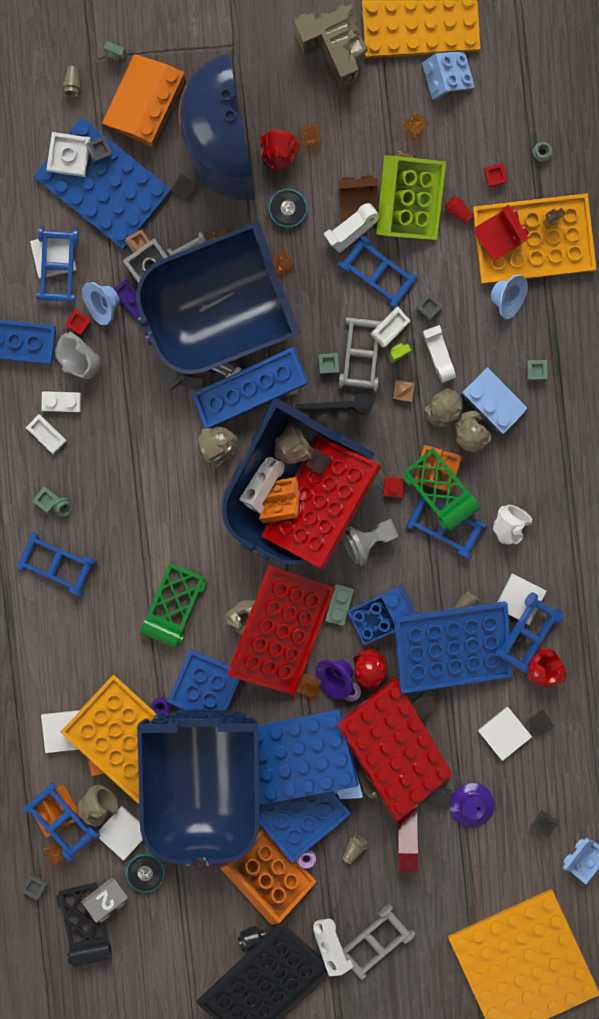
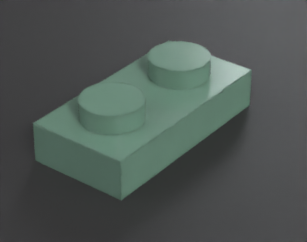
M335 584V591L331 598L325 621L344 626L354 589Z

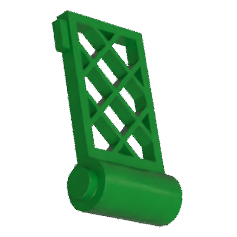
M434 448L430 449L403 471L405 475L402 478L409 486L412 484L439 516L441 519L439 524L445 531L448 529L453 531L481 508L476 499L469 493ZM431 454L437 458V467L425 466L426 458ZM439 462L444 468H439ZM415 467L423 468L422 479H414L409 474V471ZM425 469L436 470L435 481L424 480ZM438 470L449 473V482L437 481ZM451 477L456 483H451ZM416 481L421 482V487L417 484ZM423 482L435 483L434 494H426L422 490ZM437 484L448 485L447 496L436 495ZM450 485L459 486L463 493L458 497L449 496ZM428 496L433 497V502L429 499ZM435 497L447 498L446 506L440 511L434 505Z
M169 563L141 627L140 634L173 648H176L177 645L180 646L184 639L182 631L199 592L203 593L207 582H204L205 577ZM171 568L178 570L182 579L171 583L169 578ZM190 577L199 579L197 587L189 590L185 579ZM183 581L187 591L176 595L173 584ZM171 586L174 596L164 600L161 592L164 588ZM188 593L191 599L190 604L181 607L177 597ZM176 599L180 609L169 613L165 602ZM163 604L167 614L161 617L152 614L155 606ZM181 611L183 616L181 625L173 623L170 615ZM166 616H168V618H169L170 621H168V620H166V619H163V618L166 617Z

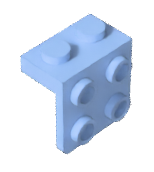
M463 51L435 53L422 63L432 100L439 99L448 92L471 90L474 88L467 57Z
M589 838L581 839L576 844L575 848L577 850L573 855L569 854L563 861L565 864L563 869L572 872L586 885L599 870V845Z

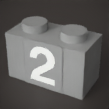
M111 878L83 899L81 903L97 923L98 921L103 922L110 916L109 912L113 909L118 910L126 903L125 900L128 897L116 880Z

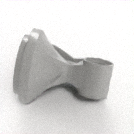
M391 519L375 525L376 527L369 533H363L350 526L347 527L342 540L355 564L363 566L367 563L370 549L376 541H383L385 543L399 536Z

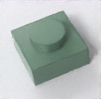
M106 41L104 50L107 57L114 61H118V59L124 61L127 55L125 48Z
M338 353L318 354L320 374L339 373Z
M547 360L527 361V380L548 379Z
M44 486L33 499V502L49 513L60 497Z

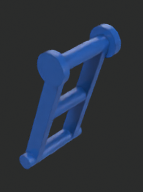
M39 226L38 240L42 242L40 292L36 293V300L75 302L76 294H72L74 244L79 243V229L74 228L73 232L48 231L44 229V226ZM48 238L70 240L69 263L47 262ZM46 269L68 271L67 294L45 293Z
M361 235L358 238L359 242L343 263L339 262L337 266L347 274H350V272L354 273L391 301L389 305L396 308L418 277L413 273L408 275L370 246L372 242L364 235ZM363 248L382 261L370 279L351 266ZM388 266L406 279L394 297L376 284Z
M421 496L406 527L412 530L414 526L459 549L457 553L471 560L472 556L469 553L482 528L487 529L488 525L477 519H474L473 522L468 519L464 522L473 526L474 529L465 546L462 547L444 537L446 531L442 526L435 533L416 523L427 503L423 496ZM437 503L434 504L440 510L444 508Z
M31 533L17 568L20 570L30 569L70 587L69 592L83 597L84 592L81 589L92 564L96 565L98 561L85 555L83 558H80L39 540L38 534ZM35 543L56 552L48 572L27 563ZM63 555L84 564L76 584L55 576Z
M531 592L526 597L525 605L527 607L502 649L499 648L495 652V655L524 673L528 671L529 666L527 665L552 624L559 623L563 618L562 610H553L542 603L534 592ZM535 607L548 615L537 635L524 628ZM519 633L533 642L522 661L508 654Z
M51 782L23 810L27 814L30 812L62 846L63 856L72 863L75 860L74 855L90 840L93 838L98 839L101 835L94 826L90 825L88 827L55 791L57 787ZM50 794L66 810L51 825L35 809ZM70 817L86 833L71 848L56 832Z

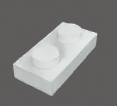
M42 392L41 411L81 412V393Z

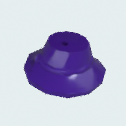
M327 659L320 661L316 666V678L320 688L329 696L337 699L349 697L354 690L351 680L353 677L351 665L345 660L330 661Z
M467 783L459 786L453 792L449 808L453 819L463 826L474 828L485 824L493 815L495 802L491 792L484 785Z

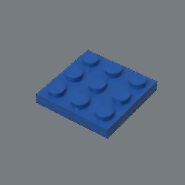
M190 649L168 703L185 710H227L240 679L227 675L230 665Z

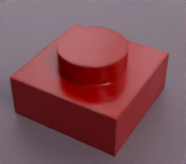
M503 163L483 169L488 188L508 182Z
M75 309L65 325L82 336L92 320Z
M385 477L383 496L402 498L404 479Z

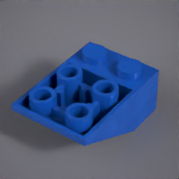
M403 584L391 588L347 611L364 645L395 632L394 617L417 614Z

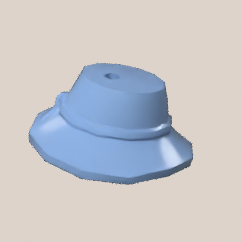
M514 275L509 280L499 281L493 287L491 300L499 307L500 315L504 319L512 318L523 304L528 292L527 280L522 275Z
M95 282L86 283L82 288V296L89 313L100 325L110 324L113 320L114 310L120 304L116 291L110 286H99Z

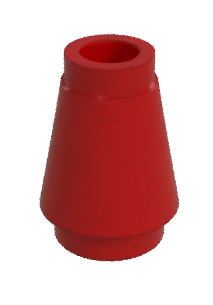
M456 195L445 205L448 213L465 224L473 217V214L462 199Z

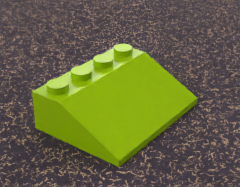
M384 155L376 234L437 240L446 169L445 161Z

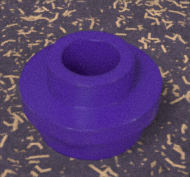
M159 697L152 702L151 709L156 714L169 713L170 703H168L166 698ZM162 703L164 705V709L159 710L158 704Z

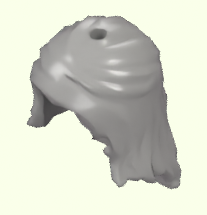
M73 332L64 333L60 337L54 352L55 359H58V362L62 365V370L85 379H91L96 376L102 367L100 356Z

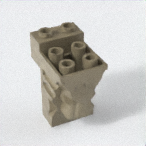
M351 4L347 6L341 5L329 14L327 12L323 13L316 20L313 13L308 15L307 13L301 14L294 20V34L303 54L321 47L339 89L357 81L359 71L357 63L364 59L368 51V47L361 39L360 31L357 28L358 22Z

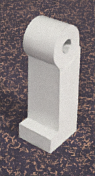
M366 203L333 231L327 230L324 235L340 253L378 221L379 214L372 204Z
M440 325L423 331V339L440 381L444 383L455 379V371L442 336Z
M272 457L266 458L239 500L249 509L261 514L265 508L262 505L277 478L284 472V463Z
M332 919L317 920L314 923L313 929L328 975H342L353 968L351 960H346L335 932V923Z

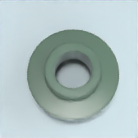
M539 142L533 148V156L538 161H547L552 155V147L546 142ZM543 149L545 151V155H541L539 153V150Z
M60 498L55 502L53 510L59 516H67L72 511V503L68 498Z

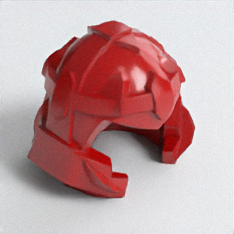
M270 130L260 136L261 158L271 170L278 171L293 163L301 147L294 135L283 130Z
M542 647L529 662L528 678L531 682L541 687H552L553 685L566 683L568 672L552 648L546 649Z
M374 649L359 651L358 655L354 656L353 660L356 664L354 677L357 679L359 687L366 690L380 688L386 677H388V665L385 656L374 651Z

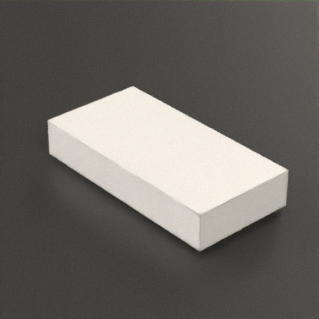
M396 307L370 334L384 348L410 322V319L399 307Z
M40 414L26 427L52 454H55L67 442Z

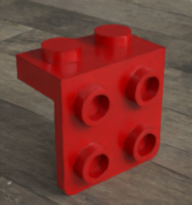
M509 204L503 207L499 213L474 228L475 235L492 261L522 245L529 238L527 228L524 224H520L517 219L519 218L517 211L511 208Z

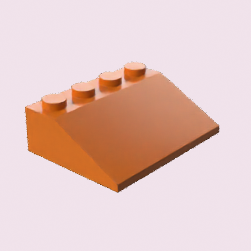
M134 54L102 124L149 147L155 148L186 81L185 73L168 64Z
M263 827L259 830L253 847L244 856L235 861L224 863L220 867L271 925L279 924L317 882L306 869L298 865L297 859L291 862Z

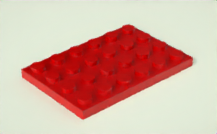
M318 435L312 445L314 449L312 458L303 461L295 475L299 491L298 517L269 522L261 536L324 570L382 466Z
M268 565L227 675L295 695L335 588Z
M392 679L336 724L395 821L403 818L453 775L405 693L401 694L397 679Z

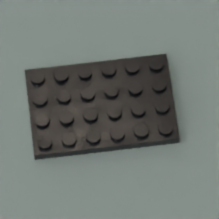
M281 921L197 999V1004L214 1019H281L328 975L323 958Z

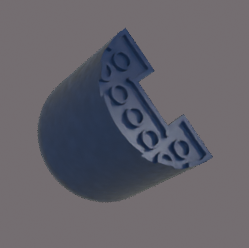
M229 53L207 61L190 77L180 99L179 125L192 167L207 187L217 194L229 197L230 199L255 200L242 120L237 105L234 77Z
M259 221L161 259L152 264L142 275L136 291V302L140 313L137 318L141 327L145 326L148 333L145 334L148 345H153L158 357L171 369L185 374L202 373L301 334L273 265V258ZM234 292V294L231 295V296H229L228 298H226V299L222 300L221 302L215 304L214 306H212V307H210V308H208V309H206V310L200 312L199 309L202 308V305H206V306H207V305H209V304H211V303H213V302H215V301H217V300H219V299L225 297L226 295L231 294V293Z
M274 398L223 493L221 516L226 529L236 540L242 543V548L250 552L253 549L259 551L258 556L267 561L269 558H272L284 564H301L307 561L261 536L268 523H262L259 519L260 513L249 509L239 500L265 459L268 457L277 459L274 454L276 438L284 432L289 423L293 425L298 424L305 433V439L310 447H312L319 435L369 460H372L375 453L312 420L308 415L283 401ZM303 461L294 464L283 462L284 472L277 480L295 477Z
M188 709L178 710L173 715L168 713L157 714L150 721L146 718L139 722L137 733L140 832L147 848L163 861L185 864L186 866H195L197 861H205V865L214 866L220 863L232 862L244 856L253 847L259 832L257 720L253 717L248 719L246 714L240 712L227 714L226 710Z

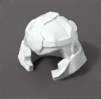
M514 505L502 506L499 508L493 531L501 543L518 544L523 539V534L521 533L525 525H532L533 519L519 507Z

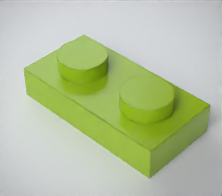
M400 343L390 350L391 353L388 357L391 363H394L409 355L412 350L408 344L403 346Z

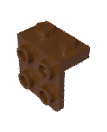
M366 175L362 176L361 179L344 177L339 181L338 190L342 223L366 203L372 204L375 210L379 211L377 195L378 178Z

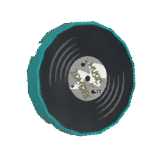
M284 189L278 191L272 197L269 203V213L276 225L293 228L304 220L307 213V204L305 198L299 192L293 189Z
M142 853L130 861L127 866L126 876L132 888L140 892L154 891L162 883L165 869L162 861L154 854Z

